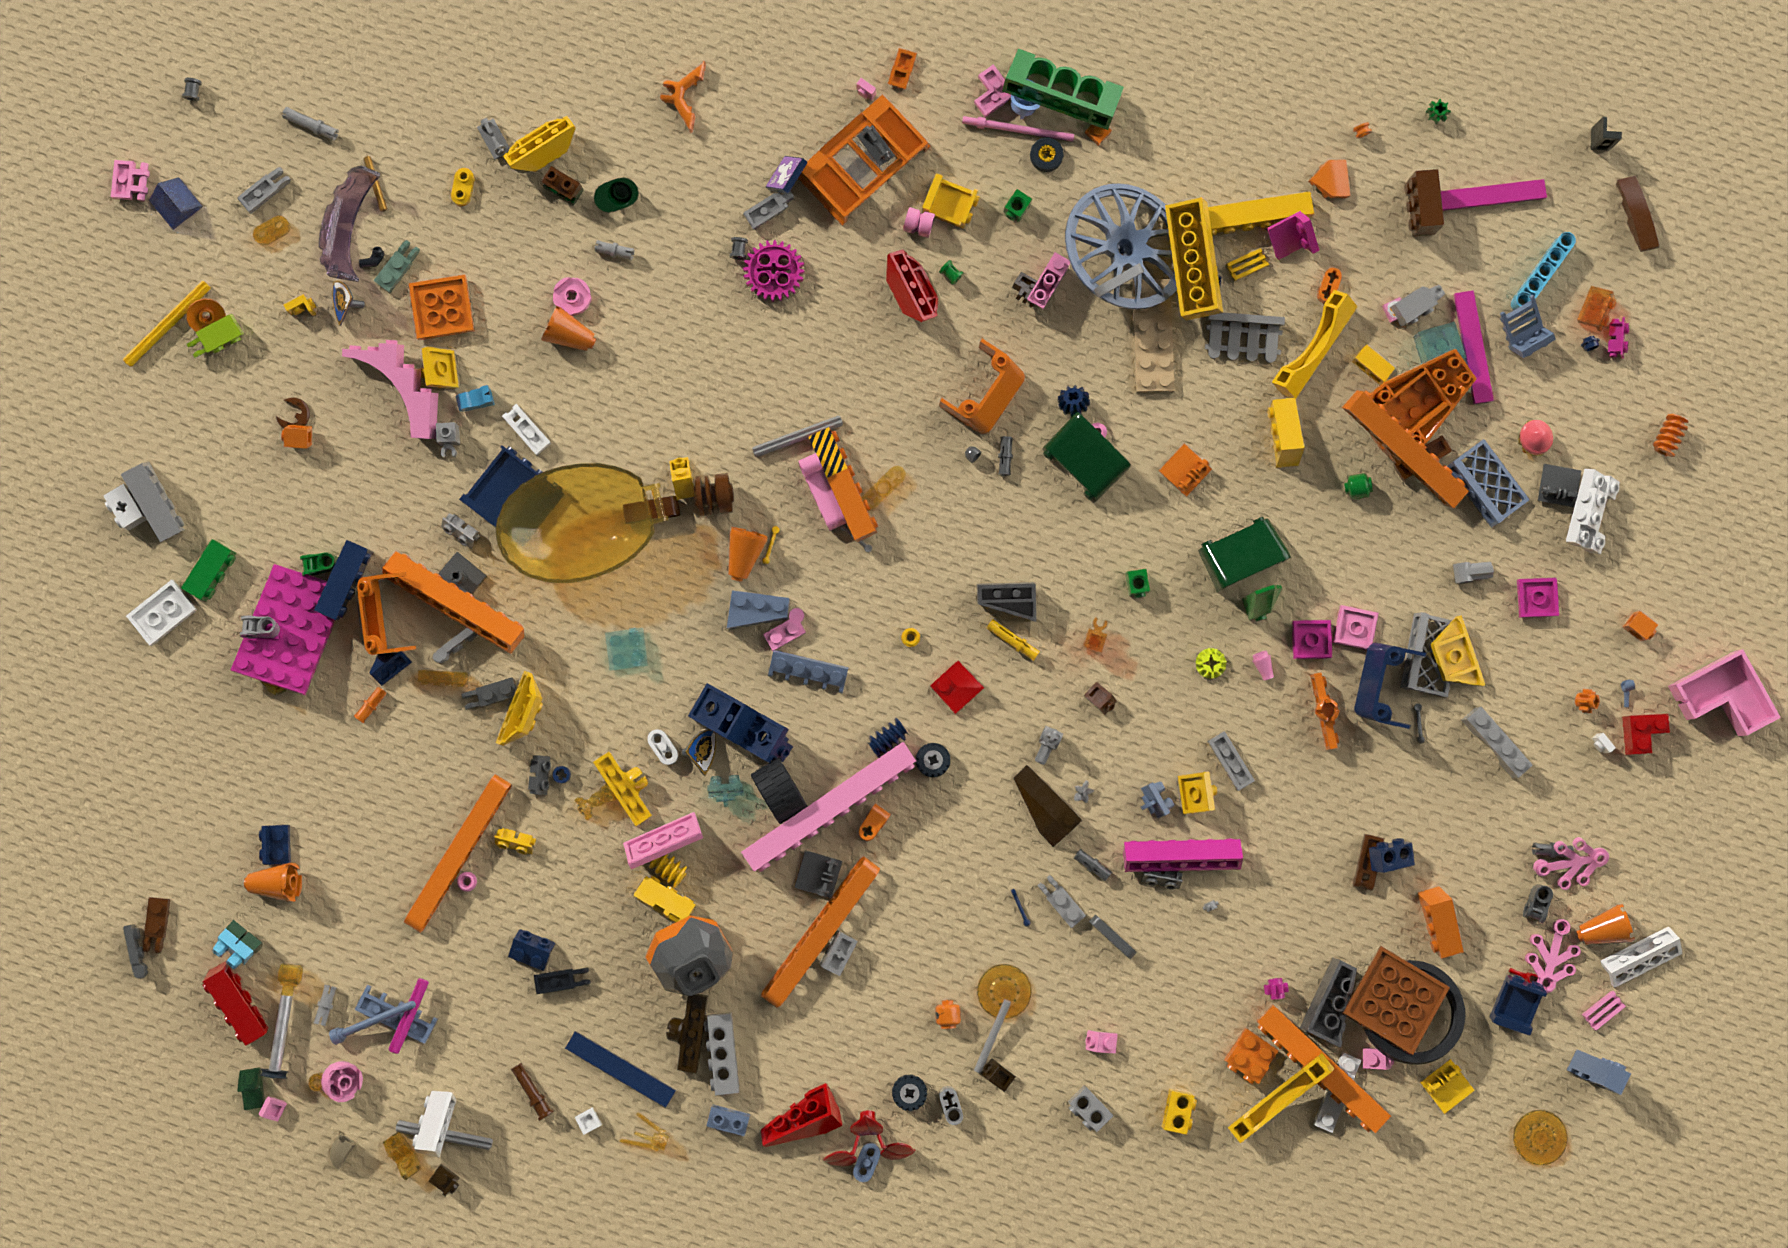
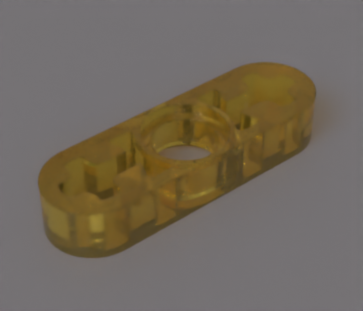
M900 466L892 467L862 496L863 500L867 497L871 499L874 496L872 491L875 490L876 494L882 497L880 500L876 497L873 500V506L869 504L871 510L876 509L905 480V470ZM893 471H901V479L895 478L893 480L895 485L892 486L886 478L888 477L890 480L894 476ZM881 483H886L889 486L887 493H880L878 491V486Z

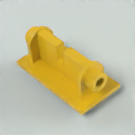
M506 828L498 829L494 840L495 845L505 850L510 848L523 855L527 853L533 854L532 846L535 845L536 838H533L532 835L520 832L518 839H516V831Z

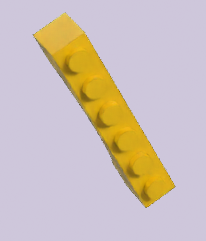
M1333 290L1323 306L1319 327L1309 346L1296 360L1283 366L1273 379L1272 383L1282 395L1295 399L1298 397L1358 306L1348 294Z
M1321 1053L1234 1121L1228 1129L1239 1143H1242L1280 1111L1329 1075L1335 1068Z

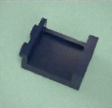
M1506 975L1489 1017L1497 1025L1530 1036L1533 1030L1531 1023L1542 996L1546 997L1547 992L1543 985L1538 982L1532 981V983H1529L1518 975H1513V977Z

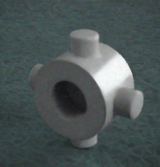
M1211 900L1205 903L1203 910L1209 912L1217 908V905H1219L1218 901Z

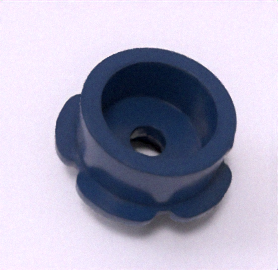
M1589 336L1583 339L1584 342L1581 344L1585 351H1591L1600 347V339Z

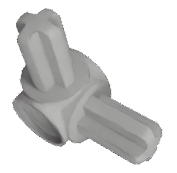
M1045 726L1039 739L1041 747L1035 758L1036 762L1042 765L1046 764L1051 750L1057 749L1063 733Z

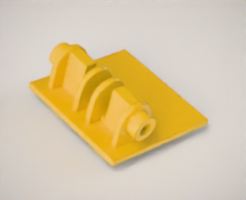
M1451 1059L1420 1082L1444 1114L1475 1091L1461 1073L1460 1067L1457 1064L1455 1065Z

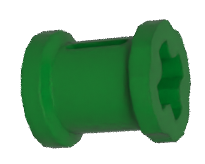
M951 260L946 262L939 270V273L944 274L951 281L952 285L964 274L952 264Z

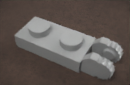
M281 167L276 168L268 175L266 174L237 198L250 214L291 181L288 176H285L274 184L272 180L277 179L284 172Z
M466 628L434 652L433 661L437 663L447 661L451 652L457 653L463 648V643L467 640L471 642L479 635Z
M1049 875L1047 879L1056 890L1050 894L1044 884L1040 883L1038 887L1046 895V899L1072 928L1086 915L1063 887L1059 886L1053 877Z

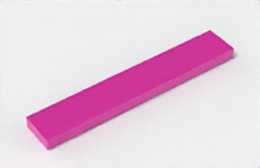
M1541 179L1441 191L1443 211L1542 200L1547 198L1545 180Z
M1474 290L1455 293L1453 295L1465 361L1477 378L1470 387L1473 404L1492 402L1494 398Z

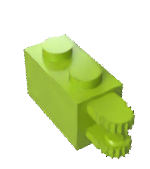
M229 314L197 331L198 338L188 342L186 345L189 348L197 345L199 342L203 344V349L192 354L194 358H197L206 352L213 351L214 354L225 349L223 345L228 342L232 345L242 340L240 336L244 333L233 314Z

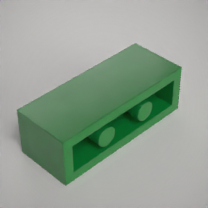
M211 539L181 588L202 601L206 602L208 599H211L215 593L214 588L225 577L224 572L228 566L230 567L234 563L236 552Z

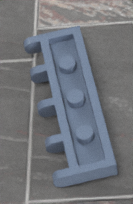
M774 650L768 676L772 677L773 671L786 674V681H789L790 675L805 678L803 685H807L809 679L823 682L822 689L826 690L827 684L840 686L839 693L843 694L849 667Z
M367 985L355 1010L368 1017H373L393 1009L395 1006L385 1002L387 994L384 992L380 999L369 994L372 986ZM400 1001L398 1006L404 1004L405 1002ZM418 1009L407 1036L426 1044L438 1018L434 1017L431 1023H428L419 1018L422 1011ZM403 1013L381 1023L396 1030Z

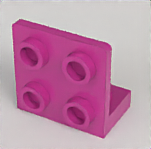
M1301 211L1267 229L1278 260L1301 248L1308 249L1312 254L1320 251L1311 220Z

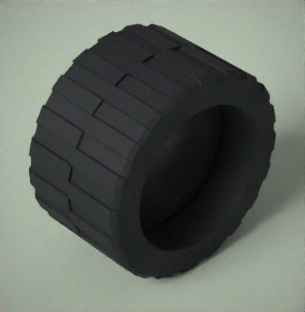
M779 758L751 773L755 785L779 824H782L808 807Z

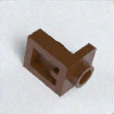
M1098 682L1084 694V697L1097 707L1103 715L1112 711L1117 702L1115 697Z

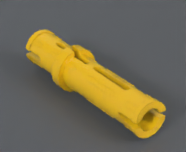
M994 619L991 620L986 628L1014 647L1015 651H1020L1032 661L1035 660L1040 650L1027 643L1026 639H1021Z

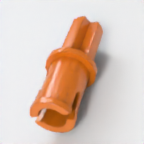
M377 687L371 696L364 700V704L354 717L364 723L373 710H377L376 707L385 697L386 692L382 688Z

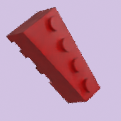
M224 961L209 970L202 981L204 983L203 988L214 998L213 1002L216 1008L224 1013L226 1023L236 1031L235 1035L238 1041L243 1042L247 1046L264 1036L269 1027L257 1006L250 1004L252 1003L251 996L248 990H242L241 978L238 973L234 974L230 966Z

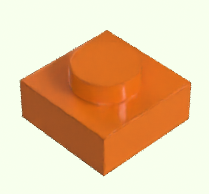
M1091 125L1085 131V134L1099 146L1111 134L1112 130Z

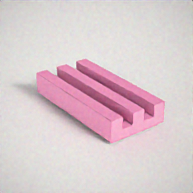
M1610 991L1585 1011L1582 1016L1593 1030H1597L1626 1006L1616 996L1614 991ZM1613 998L1612 1002H1610L1592 1018L1589 1017V1015H1591L1609 999ZM1616 1004L1618 1005V1006H1616L1613 1010H1611L1608 1014H1606L1603 1018H1601L1598 1022H1596V1023L1594 1024V1022H1595L1598 1018H1600L1603 1014H1605V1013H1606L1608 1010H1610L1613 1006H1615Z

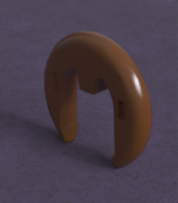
M295 397L283 400L299 407L302 413L295 414V418L298 420L296 423L287 422L276 416L278 424L283 429L288 425L306 426L310 419L308 405L302 399Z

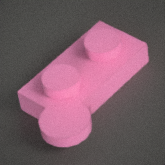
M792 609L789 613L790 619L763 634L772 651L806 633L800 623L804 619V613L801 609Z

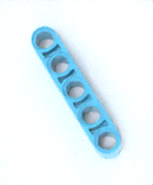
M1564 232L1554 240L1511 300V308L1513 310L1522 306L1518 302L1519 298L1523 299L1525 304L1530 301L1529 296L1534 295L1535 299L1575 245L1576 238L1572 233ZM1561 239L1566 240L1568 246L1563 245ZM1551 254L1557 257V261L1552 260ZM1540 269L1546 271V276L1540 273ZM1529 283L1535 286L1536 291L1530 289Z

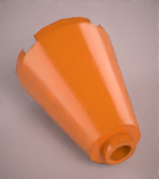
M556 306L541 338L544 342L587 351L588 348L592 349L596 342L595 334L560 306Z
M731 527L728 572L732 576L731 579L742 582L743 579L748 578L767 542L768 537L755 531H746L743 528Z
M286 863L249 873L244 879V887L249 893L287 902H295V897H299L301 893L302 875H298L297 870H300L296 863Z
M1618 904L1579 926L1580 930L1576 931L1579 941H1584L1585 945L1634 942L1635 938H1630L1633 930L1626 911L1622 912L1620 909L1624 907L1623 904Z

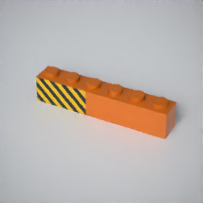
M828 427L809 436V440L821 463L854 540L859 542L878 533L876 530L879 527L874 516L870 517L868 511L871 508L866 499L863 500L860 493H863L859 482L855 483L852 477L855 475L852 466H848L845 461L848 457L844 448H839L837 442L840 439L836 431L832 432Z

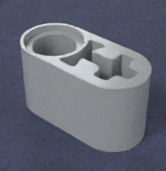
M945 1086L939 1092L945 1118L949 1124L957 1125L963 1119L959 1099L953 1087ZM949 1091L950 1094H954L951 1096L953 1104L957 1103V1105L949 1106L947 1098H943L946 1095L945 1092ZM952 1110L959 1112V1117L955 1120L948 1117L949 1112Z

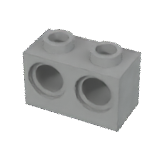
M1085 1085L1068 1101L1071 1105L1069 1109L1076 1117L1080 1114L1085 1119L1082 1123L1090 1131L1094 1129L1098 1132L1113 1117V1114ZM1080 1098L1087 1099V1105L1083 1108L1077 1105ZM1095 1112L1101 1114V1119L1097 1122L1091 1120V1115Z

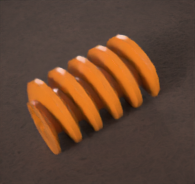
M1668 414L1666 416L1667 421L1663 422V427L1660 429V434L1657 435V441L1653 443L1654 450L1658 453L1675 457L1671 450L1679 449L1674 444H1681L1682 441L1678 437L1685 436L1681 430H1688L1684 423H1689V421L1682 416Z

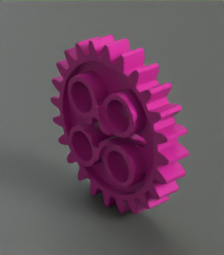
M768 240L766 241V246L759 243L760 249L757 250L753 247L754 254L748 253L747 255L750 260L744 261L748 266L743 268V271L748 273L744 275V279L749 280L746 283L747 287L753 285L751 292L758 291V298L763 294L764 301L768 297H771L772 302H774L775 297L782 301L783 295L788 299L789 292L795 294L794 287L800 289L798 281L803 282V277L799 276L805 274L803 269H799L804 266V262H799L802 259L801 255L795 256L797 250L790 251V244L784 247V241L780 245H777L776 240L773 241V245H770ZM768 258L770 262L767 265H762L760 260ZM785 258L789 263L783 266L779 264V261ZM773 268H776L777 270L775 274H772L771 272ZM762 276H767L769 281L763 284L759 282V279ZM781 277H786L788 282L780 284L778 280Z

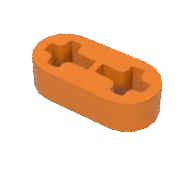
M1329 268L1323 275L1317 293L1318 300L1321 303L1325 304L1327 301L1323 294L1327 287L1330 288L1329 295H1331L1333 290H1338L1342 274L1337 268ZM1334 273V277L1337 279H1334L1332 284H1330V276L1328 275Z

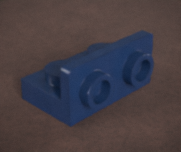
M290 825L262 826V830L259 831V840L262 842L259 858L262 864L291 863Z

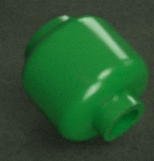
M1365 473L1350 475L1348 482L1344 483L1345 492L1350 494L1352 499L1367 498L1370 496V492H1373L1371 477H1368Z

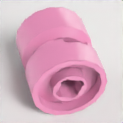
M909 207L903 231L912 234L918 232L919 236L929 238L935 214L926 211L922 214L920 210Z

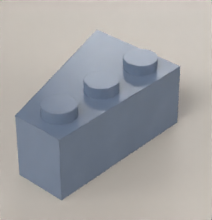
M732 590L727 630L788 619L790 599Z
M1576 1050L1567 1068V1071L1592 1084L1619 1095L1622 1094L1631 1073L1625 1071L1626 1066L1605 1058L1599 1059L1580 1050Z

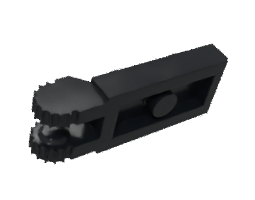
M572 968L534 975L536 995L574 989L577 986L591 984L588 979L575 982L574 974H585L589 972V968L575 970Z

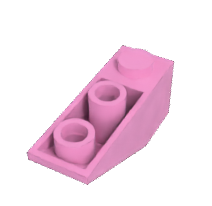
M1055 252L1027 300L1044 309L1066 274L1070 261Z

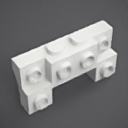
M1584 469L1566 538L1567 543L1580 547L1589 553L1601 554L1602 548L1605 545V536L1598 531L1607 499L1615 500L1616 494L1619 492L1620 482L1612 476H1605L1595 469Z

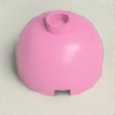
M335 1062L329 1065L322 1074V1090L330 1099L336 1102L349 1101L355 1097L354 1094L357 1089L360 1090L362 1087V1072L349 1062Z

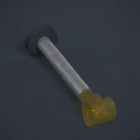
M286 963L280 965L278 982L283 986L269 1069H260L262 1070L260 1076L273 1079H288L286 1074L289 1072L281 1070L294 987L301 983L303 975L302 965Z

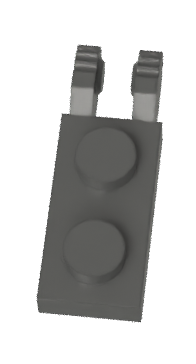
M511 677L475 688L476 690L461 695L462 699L475 695L478 696V702L465 705V709L469 710L511 699L514 697L517 688L514 678Z
M135 924L124 926L123 930L133 975L138 979L144 978L148 974V966L142 961L144 952L143 947L139 946V928L135 927Z

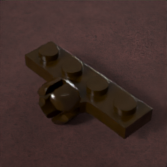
M695 994L688 996L685 1017L683 1019L673 1017L668 1022L667 1029H669V1032H666L667 1039L680 1044L677 1066L679 1071L695 1074L698 1072L709 997L707 995Z

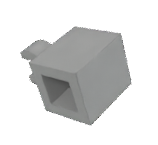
M455 422L436 423L437 443L440 446H444L441 449L442 457L446 458L448 450H452V456L456 457L457 451L453 445H460L459 426Z

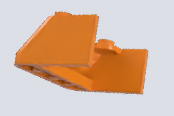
M982 338L979 348L992 356L991 365L994 370L1000 373L980 404L968 399L963 401L957 408L941 398L939 407L976 432L987 434L992 430L1023 384L1025 375L1007 354Z
M406 572L362 577L357 583L364 645L366 651L371 655L416 649V646L387 649L379 580L407 576Z

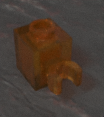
M1095 617L1092 622L1094 629L1089 628L1086 631L1081 649L1100 654L1107 634L1102 633V630L1107 627L1108 622L1105 620L1103 626L1100 627L1097 625L1098 618Z

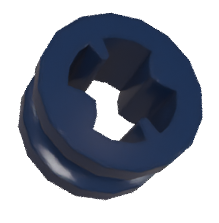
M565 766L556 767L553 771V779L558 783H566L571 778V772ZM561 769H564V773L567 774V777L563 778V780H559L560 777L557 776V772H561Z

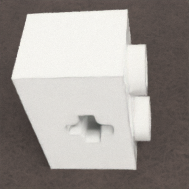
M122 484L104 495L105 505L110 512L113 511L116 516L114 520L120 528L129 531L147 520L127 485Z

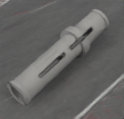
M289 107L283 110V119L312 130L316 135L321 134L333 141L336 140L338 136L336 133H339V130L324 124V121H317Z

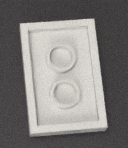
M170 580L126 615V617L149 646H153L197 611V608L174 580Z

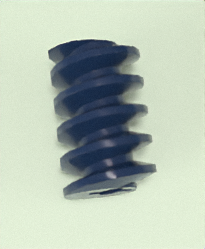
M894 719L895 725L889 722V729L882 727V734L876 731V738L871 735L869 736L870 742L867 743L878 758L881 757L880 751L884 754L887 753L886 747L891 750L893 749V742L899 745V738L906 741L905 734H908L899 719Z

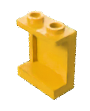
M936 173L923 204L922 213L925 211L935 214L934 218L964 229L965 224H970L973 214L970 213L972 207H976L980 198V196H977L978 190L974 189L972 191L946 181L942 175Z

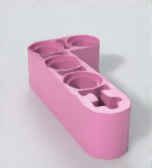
M816 453L799 460V467L829 531L846 524L847 522Z

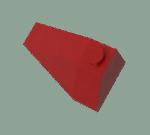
M825 1083L809 1090L804 1094V1099L797 1104L794 1102L789 1106L791 1108L784 1115H778L761 1129L763 1146L769 1147L818 1136L843 1126L839 1107L828 1084Z

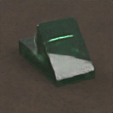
M260 1067L240 1070L237 1092H242L244 1110L261 1108L265 1102Z

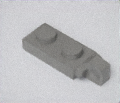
M791 191L783 195L780 192L774 193L745 211L743 215L752 229L755 230L785 211L789 207L787 203L793 200L794 196Z

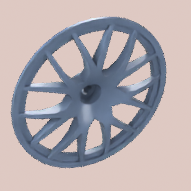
M1108 184L1097 187L1086 193L1076 203L1066 224L1065 243L1069 261L1078 278L1093 294L1096 295L1094 289L1099 286L1096 282L1113 270L1114 277L1122 273L1123 267L1130 269L1139 263L1142 266L1144 272L1134 278L1135 299L1119 297L1120 286L1114 289V294L1108 292L1099 297L1117 307L1126 309L1150 308L1161 304L1177 290L1175 272H1172L1168 265L1160 258L1172 257V251L1152 249L1146 244L1151 238L1169 235L1168 229L1152 230L1159 216L1167 227L1168 224L1165 210L1166 204L1150 192L1128 184ZM1110 196L1114 197L1120 212V227L1114 224L1100 199ZM1120 196L1136 200L1130 213H1128ZM1094 202L1102 220L1082 213ZM1141 202L1155 211V214L1144 229L1136 230L1134 220ZM1079 219L1098 227L1105 234L1107 241L1076 234ZM1075 239L1097 249L1080 260L1076 250ZM1101 254L1110 257L1111 265L1094 279H1091L1081 264ZM1143 261L1156 265L1168 275L1170 281L1164 289H1161L1144 267ZM1142 279L1157 294L1140 299Z

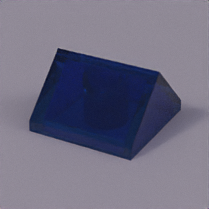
M179 177L158 183L149 199L173 230L203 207Z

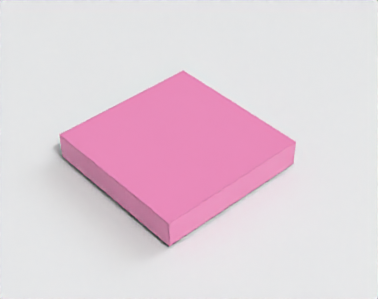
M1340 605L1333 643L1367 650L1374 640L1379 613Z

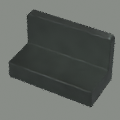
M1603 116L1591 128V150L1609 151L1622 140V132L1607 131V117Z

